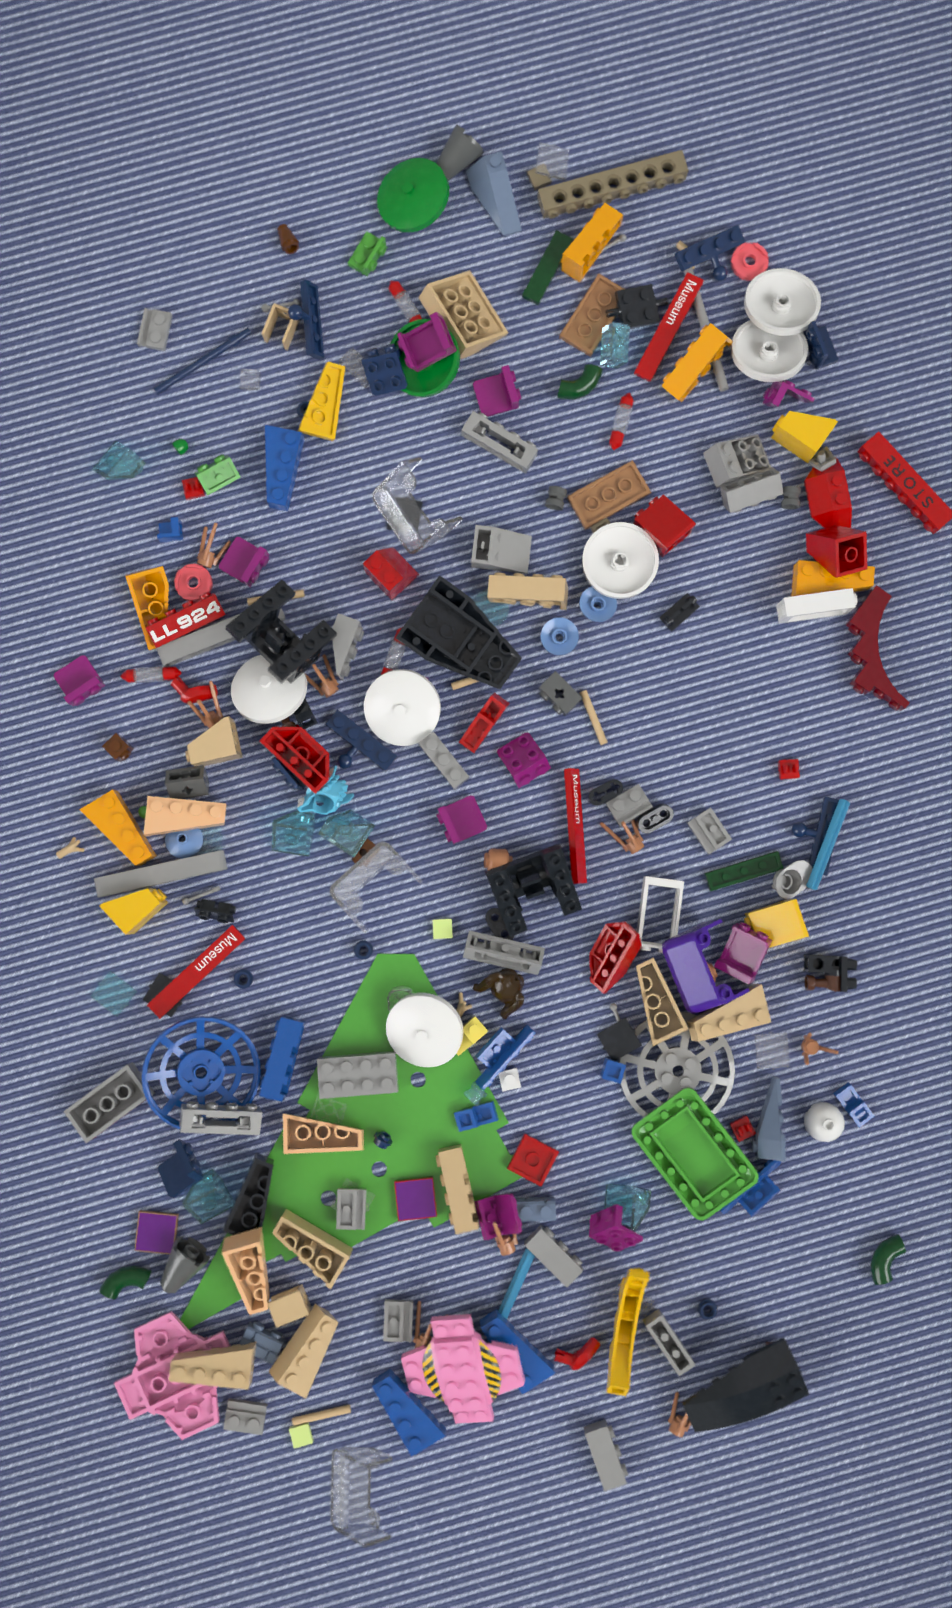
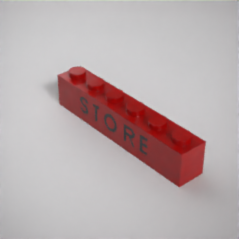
M879 431L857 451L861 460L872 467L873 473L885 481L886 487L897 494L898 500L909 507L911 514L915 518L920 519L928 532L935 534L952 519V510Z

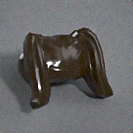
M504 968L499 972L491 973L479 984L476 983L473 986V990L477 992L491 989L492 994L505 1004L500 1012V1016L505 1020L524 1003L525 997L522 995L524 978L513 969Z

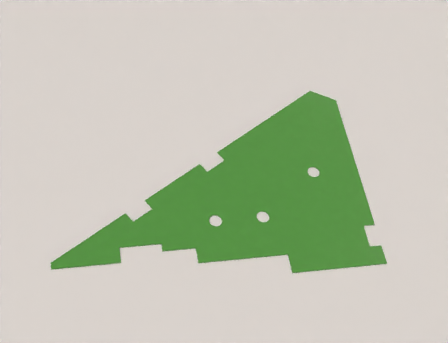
M377 954L322 1057L394 1051L386 1034L387 1018L394 1005L403 997L414 993H430L438 996L415 954ZM468 1049L459 1056L455 1054L451 1060L436 1067L413 1065L396 1053L398 1093L320 1099L316 1067L297 1103L309 1109L306 1118L363 1129L364 1150L283 1154L282 1130L268 1156L274 1159V1166L262 1228L266 1262L280 1254L285 1262L297 1256L272 1234L286 1209L350 1247L398 1221L394 1185L396 1180L433 1177L437 1217L429 1218L434 1228L449 1220L451 1210L445 1201L446 1187H442L440 1175L443 1174L442 1168L437 1166L435 1157L438 1155V1150L442 1148L462 1145L474 1201L489 1197L522 1178L520 1175L507 1169L513 1154L510 1155L497 1130L509 1122L490 1088L486 1087L485 1090H482L475 1082L481 1075V1072ZM421 1072L425 1075L426 1082L422 1087L412 1085L411 1076L413 1073ZM494 1101L499 1118L498 1121L459 1132L454 1112ZM376 1132H387L392 1139L391 1146H388L387 1149L376 1146L373 1142ZM378 1161L383 1162L387 1167L386 1174L381 1177H377L372 1173V1165ZM338 1188L367 1189L365 1230L336 1229ZM327 1190L334 1192L336 1195V1201L331 1206H326L321 1201L322 1193ZM227 1233V1234L225 1235V1237L232 1236V1235L229 1234V1233ZM224 1239L180 1319L188 1329L242 1299L222 1255Z

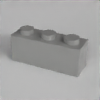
M773 467L720 486L723 505L730 513L739 512L748 506H756L765 500L776 499L777 496L784 494L780 473Z
M434 731L418 743L454 790L469 779L468 774Z
M540 1224L524 1241L525 1246L567 1288L583 1272L581 1265L583 1262L575 1254L572 1256L567 1251L569 1248L561 1240L558 1242L553 1237L555 1234L547 1226L544 1228Z
M657 1309L643 1319L646 1328L678 1376H681L695 1366L692 1357L660 1309Z
M606 1419L583 1427L604 1492L627 1484L625 1476H628L625 1463H620L619 1457L622 1455L618 1444L614 1445L612 1438L615 1437L612 1425L608 1426Z

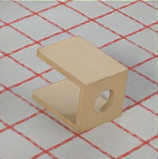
M274 303L263 328L262 336L264 341L268 343L278 317L290 320L282 339L284 349L288 351L300 321L292 320L289 317L288 308Z
M303 1284L273 1295L268 1303L276 1327L309 1315L312 1308Z

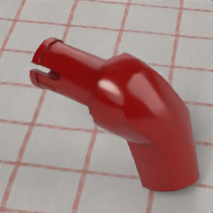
M180 677L175 678L170 684L180 694L183 703L188 704V701H191L193 704L197 703V700L213 699L210 685L189 688ZM214 685V688H215V691H216V695H217V694H218V692H217V687H216V685Z
M590 1337L583 1347L573 1352V1354L556 1348L553 1361L569 1365L571 1370H579L594 1357L601 1344L595 1338Z

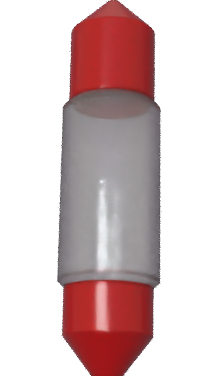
M391 280L388 289L408 323L422 319L419 310L400 282Z
M629 392L621 397L620 404L617 407L609 440L613 450L622 446L624 435L627 432L634 402Z
M402 627L399 628V629H397V632H396V634H395V637H396L397 634L400 632V630L402 629ZM395 637L385 658L381 675L388 671L397 670L400 665L406 645Z
M176 666L141 667L127 669L120 677L128 683L162 682L164 680H174L182 672Z

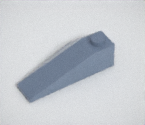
M502 151L483 156L466 170L471 191L478 197L481 205L487 210L492 221L504 237L522 232Z
M772 1076L755 1131L756 1134H754V1141L751 1142V1149L758 1158L786 1161L785 1134H782L780 1126L784 1123L782 1112L779 1110V1106H782L780 1078Z

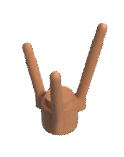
M217 523L213 525L206 549L204 547L208 528L204 527L200 550L197 556V563L211 569L212 565H217L218 560L231 544V541H227L215 558V554L209 551L216 532Z
M323 655L331 680L329 678L325 679L315 664H312V667L322 681L320 686L309 676L306 675V678L318 690L321 696L325 695L328 698L339 690L337 687L339 683L334 677L326 655Z
M209 681L217 713L214 711L208 712L202 702L197 700L198 705L205 714L203 716L192 702L188 701V705L208 728H211L224 717L219 707L213 681Z
M635 820L631 821L635 832L634 835H632L625 822H621L629 836L625 840L626 843L608 826L600 822L604 830L626 852L630 851L631 854H634L644 847L642 843L644 840L639 833Z
M811 1033L804 1036L805 1040L801 1044L802 1056H804L806 1065H809L808 1055H814L818 1050L832 1054L839 1053L837 1050L820 1046L817 1041L810 1038L812 1036Z
M493 1222L497 1235L495 1240L501 1255L505 1256L516 1251L514 1245L518 1244L517 1234H512V1238H510V1235L502 1236L497 1223Z
M421 1301L417 1302L415 1336L413 1342L416 1343L415 1348L423 1345L427 1347L432 1339L430 1336L431 1323L428 1325L426 1334L422 1333L419 1336Z
M676 1392L671 1415L668 1420L671 1424L669 1431L678 1437H683L685 1431L688 1432L691 1422L688 1420L687 1413L684 1417L680 1415L675 1417L679 1393Z

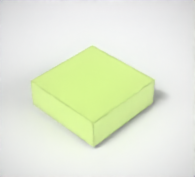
M452 919L433 920V939L453 938Z
M309 1422L289 1427L294 1449L313 1443L314 1440Z

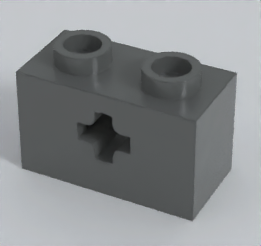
M556 671L538 689L540 691L539 695L546 702L549 700L554 705L552 708L559 715L563 714L566 716L582 700V697ZM556 692H563L562 698H555Z
M204 765L166 770L165 785L170 798L183 799L209 795V779Z

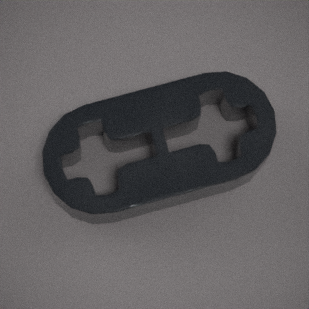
M610 780L589 793V802L594 806L602 805L620 795L623 791V785L619 780ZM611 783L619 786L617 789L618 793L614 791L607 793L606 790L611 788ZM594 792L597 794L604 792L605 795L600 798L601 802L593 801Z

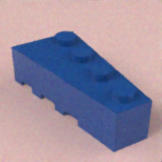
M265 425L267 503L270 508L289 511L304 437L302 432Z
M282 1016L280 1020L277 1019L274 1029L277 1033L275 1039L272 1038L270 1050L272 1051L270 1058H267L265 1064L266 1073L261 1081L260 1097L280 1102L287 1097L306 1021Z
M497 1309L480 1319V1327L490 1344L492 1341L517 1346L525 1379L524 1386L519 1387L522 1395L556 1374L554 1364L544 1357L523 1334L519 1333Z
M391 1369L373 1379L372 1387L411 1457L446 1437V1427L435 1418V1415L421 1403V1400L416 1395L414 1396L413 1393L409 1392L408 1387Z

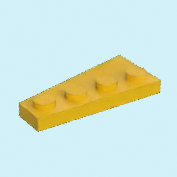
M329 361L325 363L297 430L298 432L329 441L335 440L346 366Z

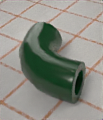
M587 364L584 366L583 373L578 379L573 381L562 379L557 398L576 400L587 396L596 388L602 375V368Z
M899 1234L882 1241L873 1253L870 1265L875 1285L887 1284L893 1280L891 1264L896 1257L906 1253L905 1245Z
M136 1265L121 1267L109 1274L101 1285L99 1292L109 1299H117L121 1290L126 1286H136L144 1289L152 1270Z

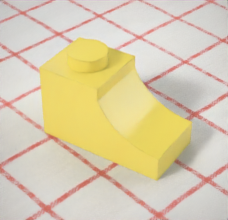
M475 1015L463 1025V1040L456 1053L458 1056L488 1032Z

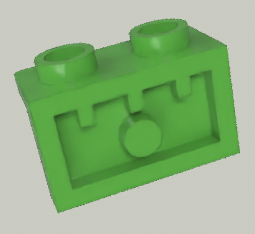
M366 231L349 259L348 266L368 277L369 273L375 270L378 258L386 252L385 237L381 236L379 239Z
M219 455L213 459L214 462L210 465L205 463L197 468L198 471L195 472V475L207 495L241 478L228 455Z

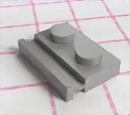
M144 308L137 345L139 347L144 346L149 349L165 351L173 317L172 313Z
M639 784L606 802V806L620 828L622 827L621 822L624 821L627 824L653 808Z
M711 807L687 822L708 855L732 840Z
M338 1188L336 1229L365 1230L367 1189Z
M385 1299L383 1341L412 1342L413 1300Z
M229 1398L223 1429L262 1435L268 1404Z

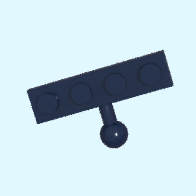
M736 225L678 251L674 255L681 272L710 259L714 267L713 278L716 281H723L726 279L728 272L720 264L718 255L745 243L739 225Z
M305 279L300 281L302 308L297 304L291 305L288 309V315L292 320H304L307 355L319 360L324 358L318 285Z
M338 709L325 724L352 746L346 754H341L337 759V764L342 769H347L352 765V758L358 751L385 772L397 758L396 754Z
M823 798L816 830L807 828L802 822H797L792 826L794 836L803 837L806 835L814 837L809 859L812 869L839 802L838 799ZM832 853L823 873L824 876L828 874Z

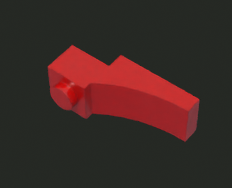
M494 692L466 730L459 743L475 753L510 703Z

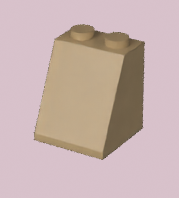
M229 716L224 717L187 745L188 750L185 751L187 761L191 762V765L208 766L243 758L236 724Z

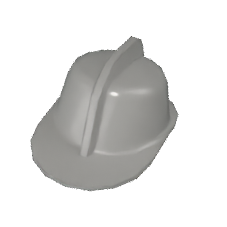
M797 860L786 868L778 870L773 877L772 889L776 890L781 898L792 899L807 888L806 885L812 872V866L804 860Z

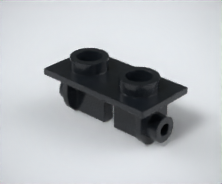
M686 593L659 619L672 632L700 606L696 603L697 599L693 595L690 596Z
M205 899L197 901V906L194 910L198 918L202 920L215 919L221 923H234L233 914L236 912V906H233V904L219 902L218 908H215L216 901Z

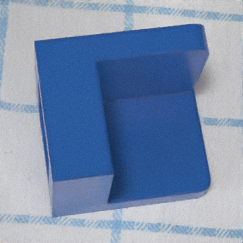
M178 517L170 518L171 522L159 523L157 539L161 543L183 540L182 522Z
M605 1057L600 1074L601 1078L621 1084L626 1064Z

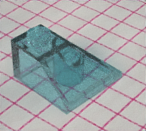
M115 440L92 470L107 480L127 479L139 475L146 463L130 448Z
M350 809L329 817L318 832V835L354 858L375 825Z
M294 811L273 820L271 851L309 857L315 828V814Z
M214 1169L203 1174L204 1178L191 1186L182 1202L183 1206L201 1225L229 1210L234 1203L224 1181Z
M606 1184L604 1209L615 1204L622 1206L621 1225L635 1232L650 1210L651 1190L637 1186Z

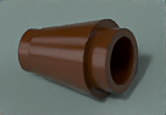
M282 224L277 228L281 248L286 254H293L299 249V241L286 224Z

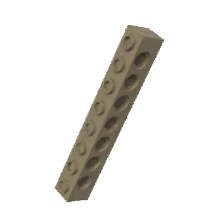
M683 150L538 189L537 199L543 219L556 218L559 214H571L581 208L589 209L599 203H610L617 198L625 199L632 194H643L650 189H661L668 184L682 183L686 180L689 170ZM663 170H669L670 173H665ZM649 174L652 178H647L645 175ZM631 179L635 182L629 183L627 180ZM614 184L617 187L611 188L609 185ZM596 189L599 192L593 193L591 190ZM579 194L581 197L576 198L573 195ZM556 199H561V200H563V202H562V203H558V202H556L555 200H556Z

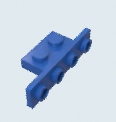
M526 1025L515 1038L501 1027L475 1055L488 1067L475 1081L482 1090L489 1087L496 1076L503 1072L507 1064L517 1057L520 1050L533 1039L536 1032L529 1025Z
M768 1160L764 1164L765 1168L760 1173L757 1171L758 1182L720 1209V1211L725 1215L739 1202L753 1217L781 1191L768 1175L782 1162Z

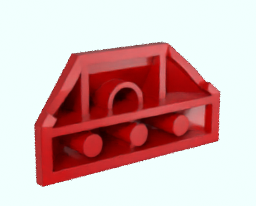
M837 458L836 463L824 471L813 467L804 480L811 518L824 528L832 526L851 528L852 504L844 468Z
M272 727L260 740L274 756L315 794L329 781L330 753L302 727Z
M606 923L589 953L590 982L603 994L610 990L626 974L642 946L639 933L628 923Z

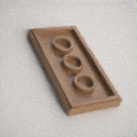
M598 273L562 330L559 338L591 357L616 316L607 318L606 309L616 308L615 292L624 290V288Z
M632 460L568 495L567 499L582 526L587 530L604 518H608L650 495L651 491Z

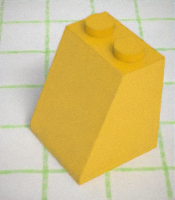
M789 411L786 416L781 415L772 429L774 434L771 439L806 463H809L838 421L831 418Z
M147 888L104 902L100 907L125 935L135 934L167 905L168 901L166 900V894L161 889Z
M786 899L745 913L744 923L749 925L750 929L755 932L761 931L767 934L768 938L772 940L769 948L809 936L797 899Z

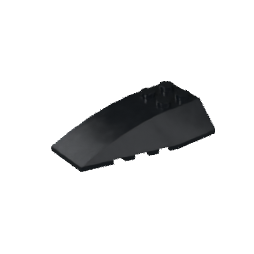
M440 575L395 637L426 661L499 690L522 659L510 643L499 633V630L488 620L483 611L477 607L472 598Z
M784 1337L742 1358L744 1362L737 1367L735 1365L731 1366L728 1369L729 1373L722 1378L716 1377L712 1380L713 1384L707 1389L701 1388L682 1402L695 1432L715 1430L755 1420L810 1395L799 1366Z

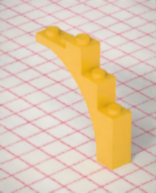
M641 1268L629 1269L626 1278H623L620 1283L618 1309L614 1318L613 1340L609 1349L606 1393L626 1396L630 1389L631 1364L637 1321L645 1287L649 1281V1272Z

